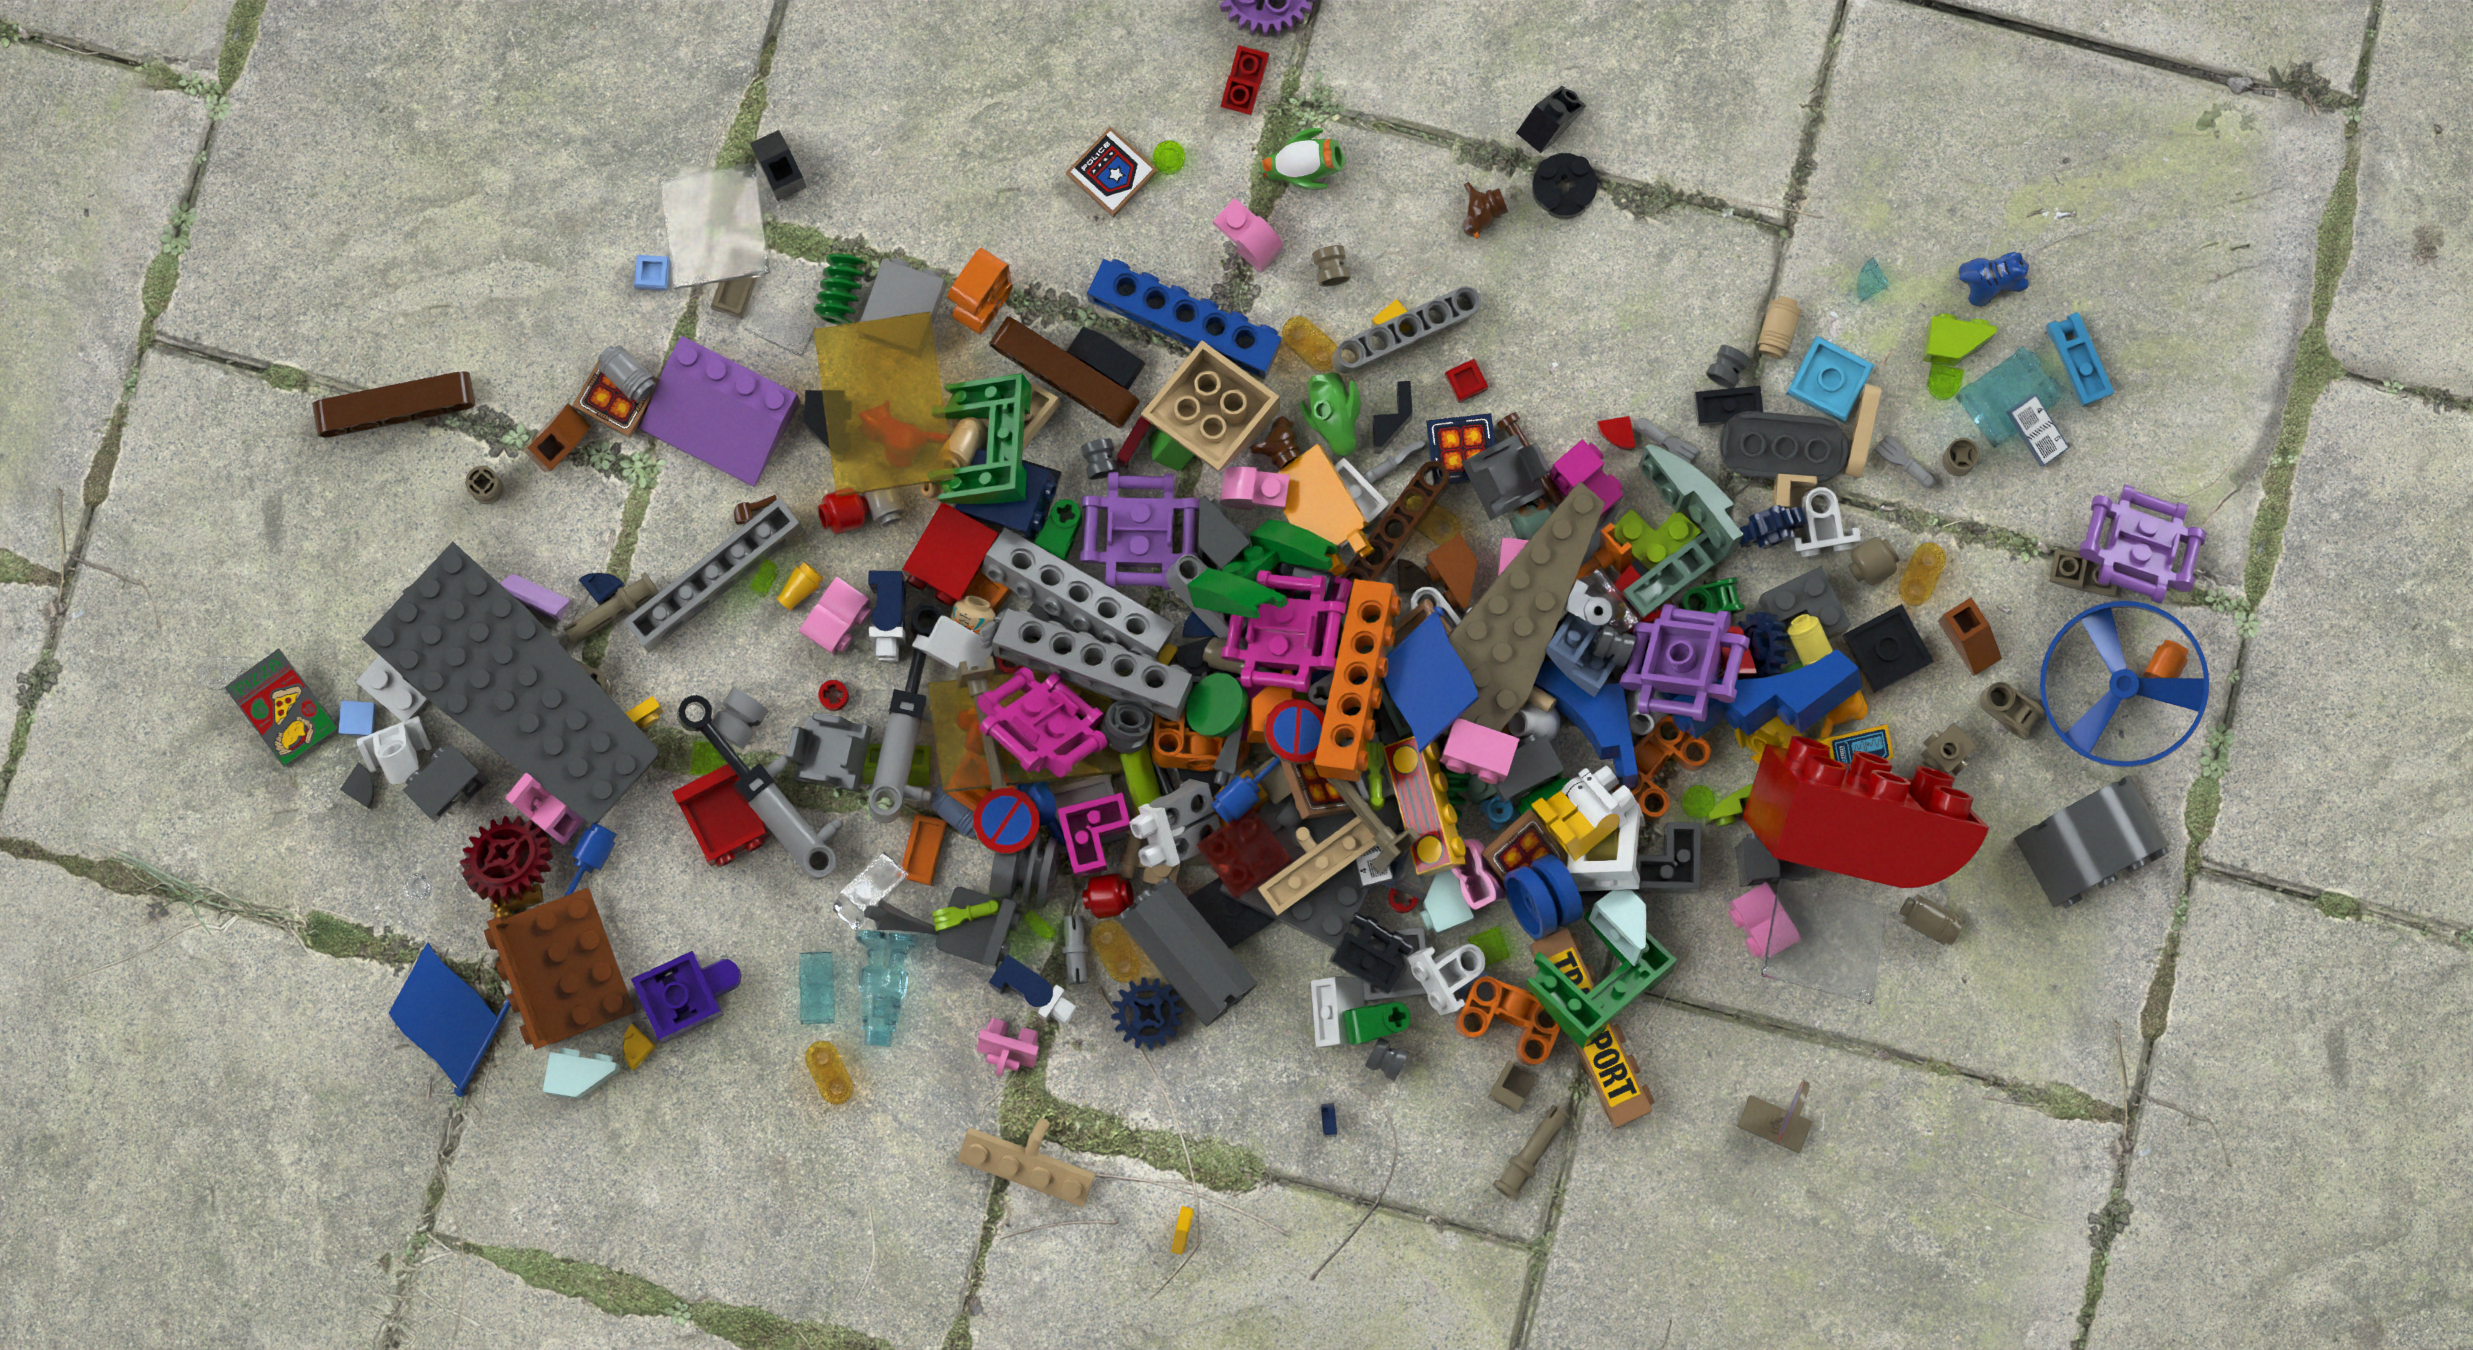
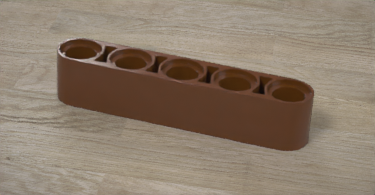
M1006 317L989 342V345L995 351L1119 429L1124 427L1140 403L1139 399L1132 393L1011 317Z
M465 371L329 397L312 403L317 435L323 438L463 411L476 405L470 373Z
M1428 461L1420 467L1368 538L1373 549L1384 551L1383 561L1378 565H1371L1368 563V556L1363 558L1360 554H1356L1347 566L1348 570L1342 573L1341 578L1350 580L1355 575H1361L1366 581H1380L1447 490L1450 484V474L1442 463ZM1438 469L1443 472V479L1439 484H1427L1426 476L1431 470ZM1413 496H1420L1424 500L1422 508L1416 512L1407 510L1408 499ZM1394 522L1402 523L1404 526V532L1398 538H1390L1387 535L1389 525Z

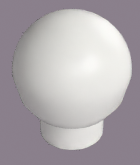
M1641 689L1633 690L1625 699L1630 729L1636 734L1645 735L1650 733L1655 724L1661 718L1668 716V714L1651 712V714L1639 713L1638 701ZM1655 691L1654 698L1666 700L1662 692Z
M1528 702L1523 709H1519L1509 720L1508 728L1514 736L1520 737L1522 740L1536 734L1538 738L1546 735L1548 740L1552 741L1560 729V716L1555 707L1550 713H1547Z

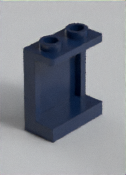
M977 448L971 466L986 464L987 451ZM1022 462V466L1027 471L1025 501L992 504H956L954 509L974 520L977 518L1021 532L1027 538L1034 539L1036 532H1040L1044 526L1046 519L1044 511L1048 501L1051 502L1056 494V479L1049 470Z

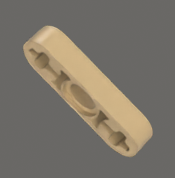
M1864 384L1850 442V454L1845 466V475L1857 478L1862 477L1880 400L1881 387Z

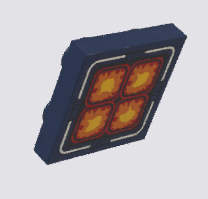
M1491 413L1426 420L1430 460L1438 461L1447 468L1450 474L1449 485L1471 482L1461 461L1495 445ZM1438 469L1432 470L1433 485L1439 484L1443 479V472Z

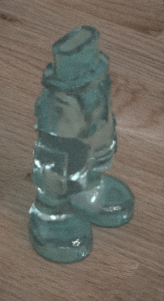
M856 930V941L865 946L868 953V966L860 968L858 985L859 992L861 993L862 1022L866 1023L861 1028L866 1030L864 1045L891 1047L892 1032H897L895 1026L898 1023L902 999L907 991L909 972L903 969V964L908 951L916 946L918 935L889 932V968L883 969V954L887 933Z

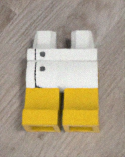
M1607 765L1594 774H1591L1587 768L1583 769L1578 773L1579 777L1570 780L1557 794L1546 801L1541 797L1531 804L1536 816L1547 831L1574 861H1577L1610 835L1617 826L1620 828L1628 821L1624 813L1637 803L1632 792L1625 785L1611 795L1608 793L1609 790L1619 784V781Z

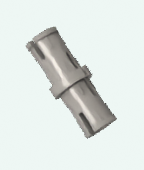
M1076 915L1074 918L1075 930L1072 925V916L1062 917L1065 935V947H1062V953L1066 955L1067 984H1076V970L1078 971L1079 984L1088 983L1085 953H1088L1089 950L1088 945H1085L1084 916Z

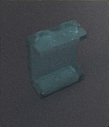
M2021 346L2013 355L1973 383L1970 382L1960 389L1955 396L1994 449L2018 432L2006 413L2008 410L2031 394L2038 396L2046 411L2057 405L2062 398L2058 383L2051 376L2047 377L2040 368L2041 362L2031 350L2027 351L2024 346Z

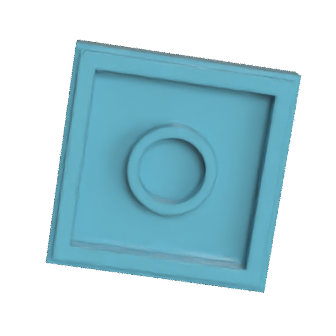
M1816 336L1786 395L1845 423L1874 364Z

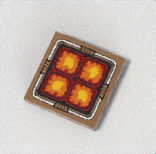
M598 360L572 406L583 414L631 438L648 408L655 388L639 403L635 400H630L598 369L600 363ZM654 377L653 382L657 386L659 379Z
M1280 760L1284 776L1289 783L1296 808L1302 819L1350 813L1353 811L1325 777L1319 776L1313 762L1291 764Z
M1529 809L1481 852L1482 857L1503 885L1505 875L1508 872L1521 866L1530 868V864L1535 859L1548 853L1555 855L1562 862L1567 858L1536 814Z

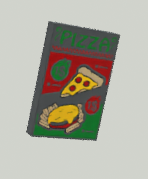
M280 648L224 687L283 767L290 764L339 728Z

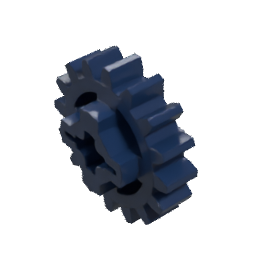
M1777 505L1748 517L1749 525L1740 527L1741 532L1744 534L1740 545L1741 548L1759 545V548L1763 547L1764 550L1795 538V530L1803 528V525L1808 524L1803 507H1794L1789 510V508L1785 509L1784 506Z
M1755 612V614H1746V621L1738 622L1739 627L1743 629L1744 635L1750 639L1749 650L1757 672L1749 679L1767 678L1783 674L1781 664H1788L1785 653L1791 651V647L1786 646L1785 641L1790 635L1782 632L1785 623L1777 622V615L1769 614L1768 612Z
M1142 977L1140 986H1136L1133 981H1130L1129 986L1131 990L1126 992L1120 989L1118 992L1123 998L1122 1001H1113L1112 1003L1115 1008L1119 1009V1013L1112 1014L1111 1019L1121 1023L1115 1028L1116 1033L1125 1031L1126 1035L1123 1042L1128 1043L1131 1039L1136 1040L1135 1049L1138 1050L1142 1043H1147L1149 1051L1153 1050L1154 1042L1157 1041L1162 1047L1166 1046L1164 1037L1168 1035L1175 1039L1176 1033L1172 1030L1173 1026L1182 1027L1183 1024L1182 1021L1176 1018V1015L1184 1013L1182 1007H1175V1003L1180 1000V996L1169 995L1172 989L1170 984L1163 989L1160 988V979L1158 978L1155 979L1153 985H1148L1146 977ZM1142 992L1156 993L1150 999H1140L1135 996ZM1165 1002L1168 1003L1170 1008L1168 1022L1161 1016V1008ZM1135 1004L1145 1009H1149L1151 1006L1154 1007L1153 1014L1159 1023L1149 1018L1144 1022L1140 1020L1142 1014L1139 1007ZM1126 1006H1129L1134 1011V1020L1129 1026L1125 1020ZM1155 1028L1159 1032L1151 1036L1139 1035L1144 1029Z

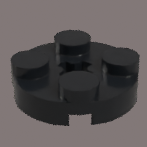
M1571 153L1555 154L1541 161L1532 182V193L1535 202L1539 207L1541 206L1545 211L1549 212V215L1559 219H1570L1581 215L1591 205L1597 192V177L1589 161L1583 156ZM1566 178L1568 182L1573 183L1574 187L1569 188V193H1563L1562 188H1556V183H1560L1561 179Z

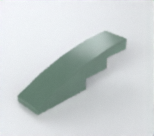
M1705 531L1677 552L1669 555L1622 593L1644 618L1728 556L1725 557L1720 549L1711 543Z

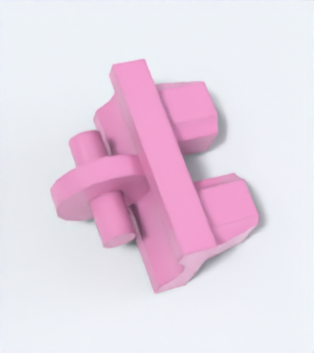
M992 1018L986 1030L981 1029L977 1051L987 1054L986 1062L997 1065L995 1075L1002 1077L1006 1068L1018 1072L1020 1065L1034 1069L1039 1046H1037L1038 1032L1028 1028H1021L1017 1040L1006 1037L1009 1024L1003 1020Z

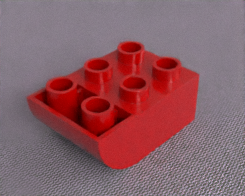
M1792 736L1788 749L1766 743L1742 817L1774 858L1898 888L1924 887L1950 877L1965 866L1976 854L1989 830L1986 823L1971 809L1974 798L1963 791L1952 788L1955 778L1951 775L1933 768L1917 766L1913 779L1890 773L1893 765L1892 762L1878 755L1863 751H1855L1850 764L1828 758L1829 746L1802 736Z

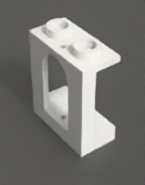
M1639 803L1624 813L1628 822L1620 827L1617 860L1585 861V853L1577 861H1574L1568 855L1567 869L1578 891L1639 889L1640 876L1636 868L1639 827L1645 826L1646 823Z

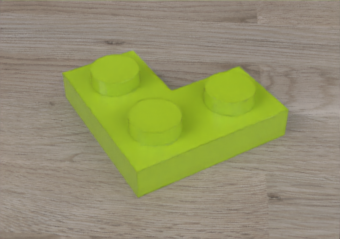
M1632 508L1614 525V540L1621 547L1629 542L1632 546L1631 557L1634 560L1639 559L1648 572L1692 539H1696L1701 533V530L1681 511L1678 513L1674 512L1656 531Z

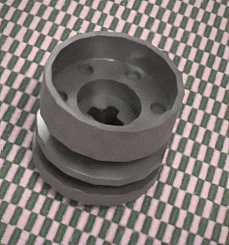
M1036 835L1031 849L1026 848L1014 854H998L995 852L990 878L989 897L1012 900L1016 888L1021 887L1023 888V902L1025 904L1030 903L1033 890H1037V906L1046 907L1048 898L1055 888L1059 869L1058 838H1049L1046 851H1041L1042 835Z

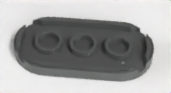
M1745 411L1734 415L1725 423L1718 440L1719 453L1725 465L1735 473L1748 477L1776 479L1778 474L1816 476L1817 483L1826 482L1842 471L1848 462L1850 454L1849 440L1843 430L1832 420L1814 416Z

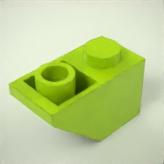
M1947 313L1932 316L1927 325L1922 361L1956 366L1990 342L1997 333V326L1989 325V321L1984 319H1970V322L1957 320V316Z

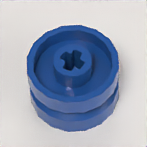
M1548 853L1535 859L1530 864V868L1521 866L1505 875L1504 886L1510 907L1519 924L1532 938L1539 940L1553 933L1557 925L1566 927L1582 918L1583 907L1577 886L1568 869L1555 855Z

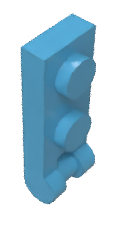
M2076 312L2068 315L2067 320L2058 323L2055 320L2046 324L2048 336L2056 347L2081 406L2084 407L2112 396L2114 390L2079 313ZM2072 331L2076 339L2067 342L2064 334Z

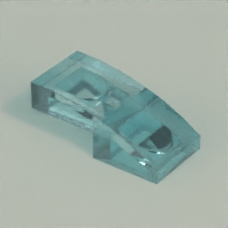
M833 952L799 953L801 1025L835 1023Z

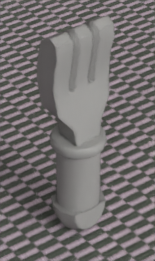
M1639 418L1635 421L1634 425L1639 433H1643L1658 443V446L1663 445L1668 452L1682 458L1689 464H1692L1695 456L1699 453V450L1683 440L1669 437L1668 432H1663L1648 422V419Z
M1886 434L1883 440L1879 442V445L1874 448L1875 451L1892 464L1902 465L1904 467L1903 471H1907L1923 487L1932 488L1935 486L1936 479L1934 475L1916 463L1914 458L1909 459L1906 456L1905 449L1889 435Z
M1420 440L1407 445L1394 459L1389 456L1387 460L1364 474V478L1372 484L1390 472L1397 471L1398 466L1411 455L1425 449V442Z
M1009 607L1000 609L999 614L993 618V622L989 621L984 627L980 628L982 649L992 646L994 636Z

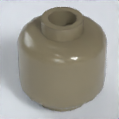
M1873 537L1851 551L1853 563L1848 565L1858 582L1864 579L1867 584L1874 586L1897 571L1896 563L1900 559L1887 539L1882 541L1878 537Z

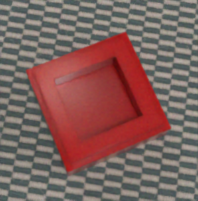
M1475 359L1452 368L1444 374L1458 403L1488 390V385Z

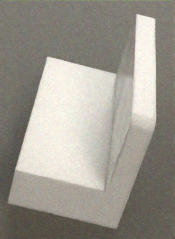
M943 615L939 617L929 638L918 634L912 644L916 649L955 671L958 669L959 662L963 661L967 662L968 670H971L973 666H978V669L983 668L986 657H990L993 651V645L986 649L981 648V636Z
M1332 977L1311 981L1316 1048L1349 1045L1342 1012L1365 1006L1362 980L1350 977ZM1367 1042L1354 1045H1364L1367 1044Z

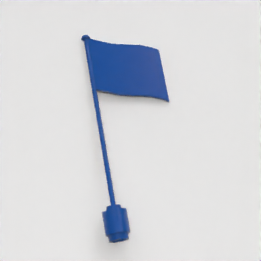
M1439 606L1433 607L1434 612L1385 656V658H1388V671L1384 681L1392 700L1412 729L1419 753L1479 699L1477 688L1470 672L1450 644L1440 617H1443L1444 611ZM1364 676L1355 685L1364 683L1367 677ZM1276 757L1253 780L1248 776L1242 779L1237 775L1214 796L1216 800L1211 804V807L1228 825L1234 819L1238 821L1260 800L1257 796V793L1260 791L1257 784L1281 763L1280 759Z
M592 824L590 829L586 827L572 853V856L577 858L574 865L580 868L564 896L575 891L585 871L591 874L594 868L601 871L616 844L613 842L617 835L616 833L599 824ZM427 942L392 1005L389 1014L403 1034L433 1058L456 1086L454 1093L458 1097H463L467 1094L464 1091L509 1011L511 1004L509 999H507L497 1017L478 992L447 967L434 952L430 943Z

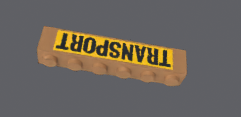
M1565 928L1530 944L1529 949L1534 959L1536 954L1541 952L1585 994H1588L1595 988L1593 983L1598 981L1591 964H1584L1579 952L1583 951V947L1576 933L1570 935L1568 928ZM1610 1021L1606 1030L1584 1049L1571 1038L1613 1130L1653 1111L1650 1106L1655 1103L1648 1086H1641L1636 1074L1640 1073L1639 1066L1632 1054L1627 1056L1622 1046L1626 1039L1618 1024L1613 1025Z

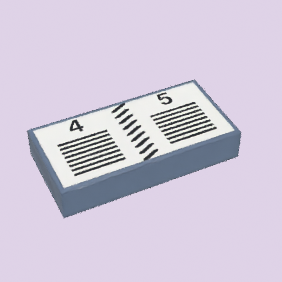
M2036 394L2029 395L2006 412L2039 466L2044 467L2070 448Z

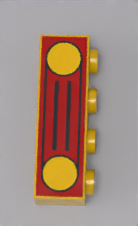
M1414 736L1383 746L1404 828L1407 830L1413 827L1421 836L1410 848L1417 875L1431 876L1465 865L1464 855L1466 849L1462 838L1458 836L1455 826L1457 815L1454 807L1449 803L1446 792L1448 791V781L1440 770L1438 762L1440 752L1436 742L1433 741L1421 753L1418 752Z

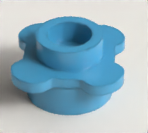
M1498 794L1497 797L1490 801L1484 800L1480 805V811L1486 814L1489 820V827L1492 830H1500L1503 824L1509 821L1515 822L1519 817V812L1513 808L1511 801L1502 804ZM1501 808L1503 812L1498 814L1496 809Z

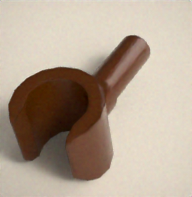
M776 495L758 502H742L737 504L734 509L735 523L737 525L748 523L753 519L752 512L772 504L777 500Z

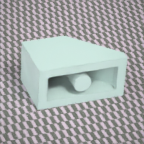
M1451 869L1437 873L1423 903L1424 911L1420 912L1426 930L1433 929L1435 936L1470 923L1474 919L1471 909L1462 895L1459 880Z
M1612 890L1594 904L1589 920L1635 966L1639 963L1646 946V904L1643 902L1642 897L1634 890Z

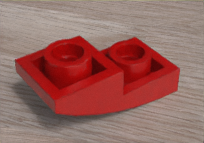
M1238 45L1220 107L1252 115L1268 63L1269 53Z

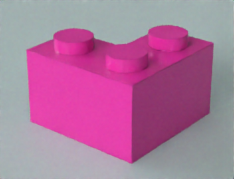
M1582 439L1553 464L1549 477L1565 497L1581 481L1605 502L1600 520L1621 502L1624 495L1621 492L1623 487L1612 474L1607 476L1602 471L1604 462L1601 459L1604 456L1593 443L1588 445Z
M1123 793L1057 809L1075 878L1108 870L1100 838L1131 830Z

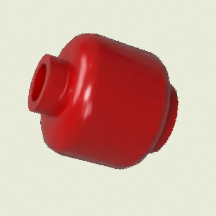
M845 488L826 494L822 498V504L818 505V514L824 529H829L832 533L839 535L861 528L864 525L865 515L869 514V507L863 495L859 496L852 488Z
M1119 873L1092 877L1088 882L1087 889L1082 892L1085 909H1090L1092 914L1098 919L1119 916L1129 906L1133 905L1134 902L1133 888L1128 879L1125 880Z

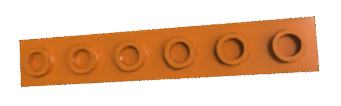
M1354 579L1314 763L1320 777L1359 782L1361 771H1366L1369 754L1365 750L1367 741L1373 739L1375 732V720H1372L1374 708L1379 709L1381 704L1382 690L1379 689L1380 680L1386 677L1388 671V658H1385L1387 647H1392L1394 643L1395 628L1392 627L1394 616L1398 617L1401 610V597L1397 595L1393 584ZM1372 615L1380 616L1374 623L1366 622L1367 618ZM1364 646H1374L1369 653H1359ZM1357 677H1367L1366 681L1362 684H1352ZM1352 707L1361 708L1356 715H1346V712ZM1346 738L1354 739L1353 743L1347 747L1339 746L1340 742Z

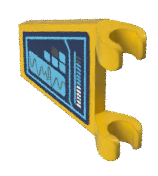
M1888 724L1827 738L1814 739L1830 747L1828 758L1849 764L1855 751L1868 752L1887 760L1894 757Z

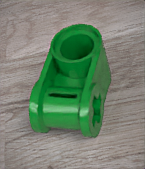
M1062 499L1056 502L1034 543L1063 561L1067 560L1082 523V513L1077 503L1069 499ZM1068 509H1070L1074 519H1067L1065 523H1062L1059 514L1061 512L1067 513Z
M1737 577L1726 578L1689 589L1681 598L1678 609L1691 610L1688 606V599L1697 598L1703 604L1701 612L1718 613V611H1728L1731 615L1743 612L1745 606L1740 604L1736 589L1738 584Z
M1400 1002L1380 1003L1342 1012L1349 1045L1365 1043L1379 1039L1382 1036L1401 1032L1409 1026L1411 1021V1013L1408 1007ZM1392 1015V1020H1388V1016Z

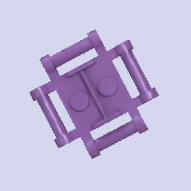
M1109 472L1108 497L1082 496V508H1085L1084 551L1080 552V562L1086 564H1106L1105 585L1111 588H1116V585L1161 586V589L1171 590L1172 588L1166 579L1169 567L1183 555L1191 554L1199 558V555L1195 553L1196 511L1199 510L1200 499H1174L1173 473H1165L1163 477L1119 476V472ZM1118 489H1164V498L1118 497ZM1098 509H1108L1106 552L1097 551ZM1174 511H1183L1182 553L1180 554L1173 553ZM1116 567L1162 568V573L1116 572Z
M2124 484L2118 504L2113 503L2106 496H2095L2091 504V510L2093 511L2086 539L2080 545L2079 555L2086 560L2099 564L2098 583L2104 585L2111 583L2150 596L2151 601L2160 604L2165 597L2167 587L2182 592L2193 590L2195 582L2193 573L2200 546L2205 543L2207 533L2199 527L2187 528L2182 526L2188 505L2180 502L2173 504L2134 491L2135 487ZM2132 503L2171 516V522L2131 509L2129 505ZM2105 517L2111 518V523L2103 549L2100 548L2098 542ZM2180 541L2186 543L2187 546L2180 573L2171 572V567Z
M1664 604L1660 619L1655 618L1654 624L1637 622L1633 630V635L1636 637L1635 644L1629 658L1626 673L1622 674L1619 684L1627 690L1635 691L1641 689L1638 701L1639 713L1651 714V712L1690 716L1695 721L1704 722L1708 714L1709 698L1725 703L1735 702L1737 690L1734 688L1743 653L1748 650L1750 639L1744 635L1726 633L1731 623L1730 612L1718 611V613L1677 609L1676 605ZM1648 640H1650L1641 674H1639ZM1722 647H1728L1731 649L1722 685H1719L1716 682L1722 663L1721 651ZM1655 691L1696 697L1694 703L1656 699L1654 694Z

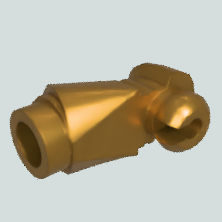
M532 884L535 888V893H531L527 889L524 890L523 900L521 901L515 894L512 895L509 904H506L502 897H500L496 904H493L491 901L490 912L494 913V918H508L512 916L511 910L543 903L544 898L541 884Z

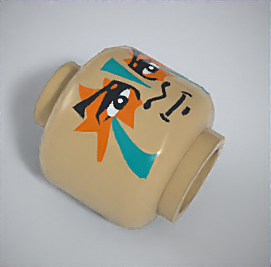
M966 596L965 599L955 603L950 619L981 636L980 628L984 627L989 621L993 622L995 613L990 608V603L987 600L977 596Z

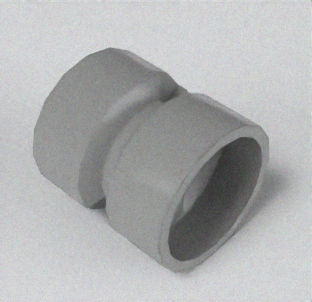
M733 687L723 701L724 711H717L711 723L725 740L740 749H744L753 736L752 726H759L769 710L752 697Z

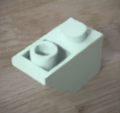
M560 1048L559 1053L550 1052L543 1092L548 1095L581 1100L618 1074L621 1066L612 1062L613 1056L593 1053V1057L590 1059L579 1057L580 1051Z

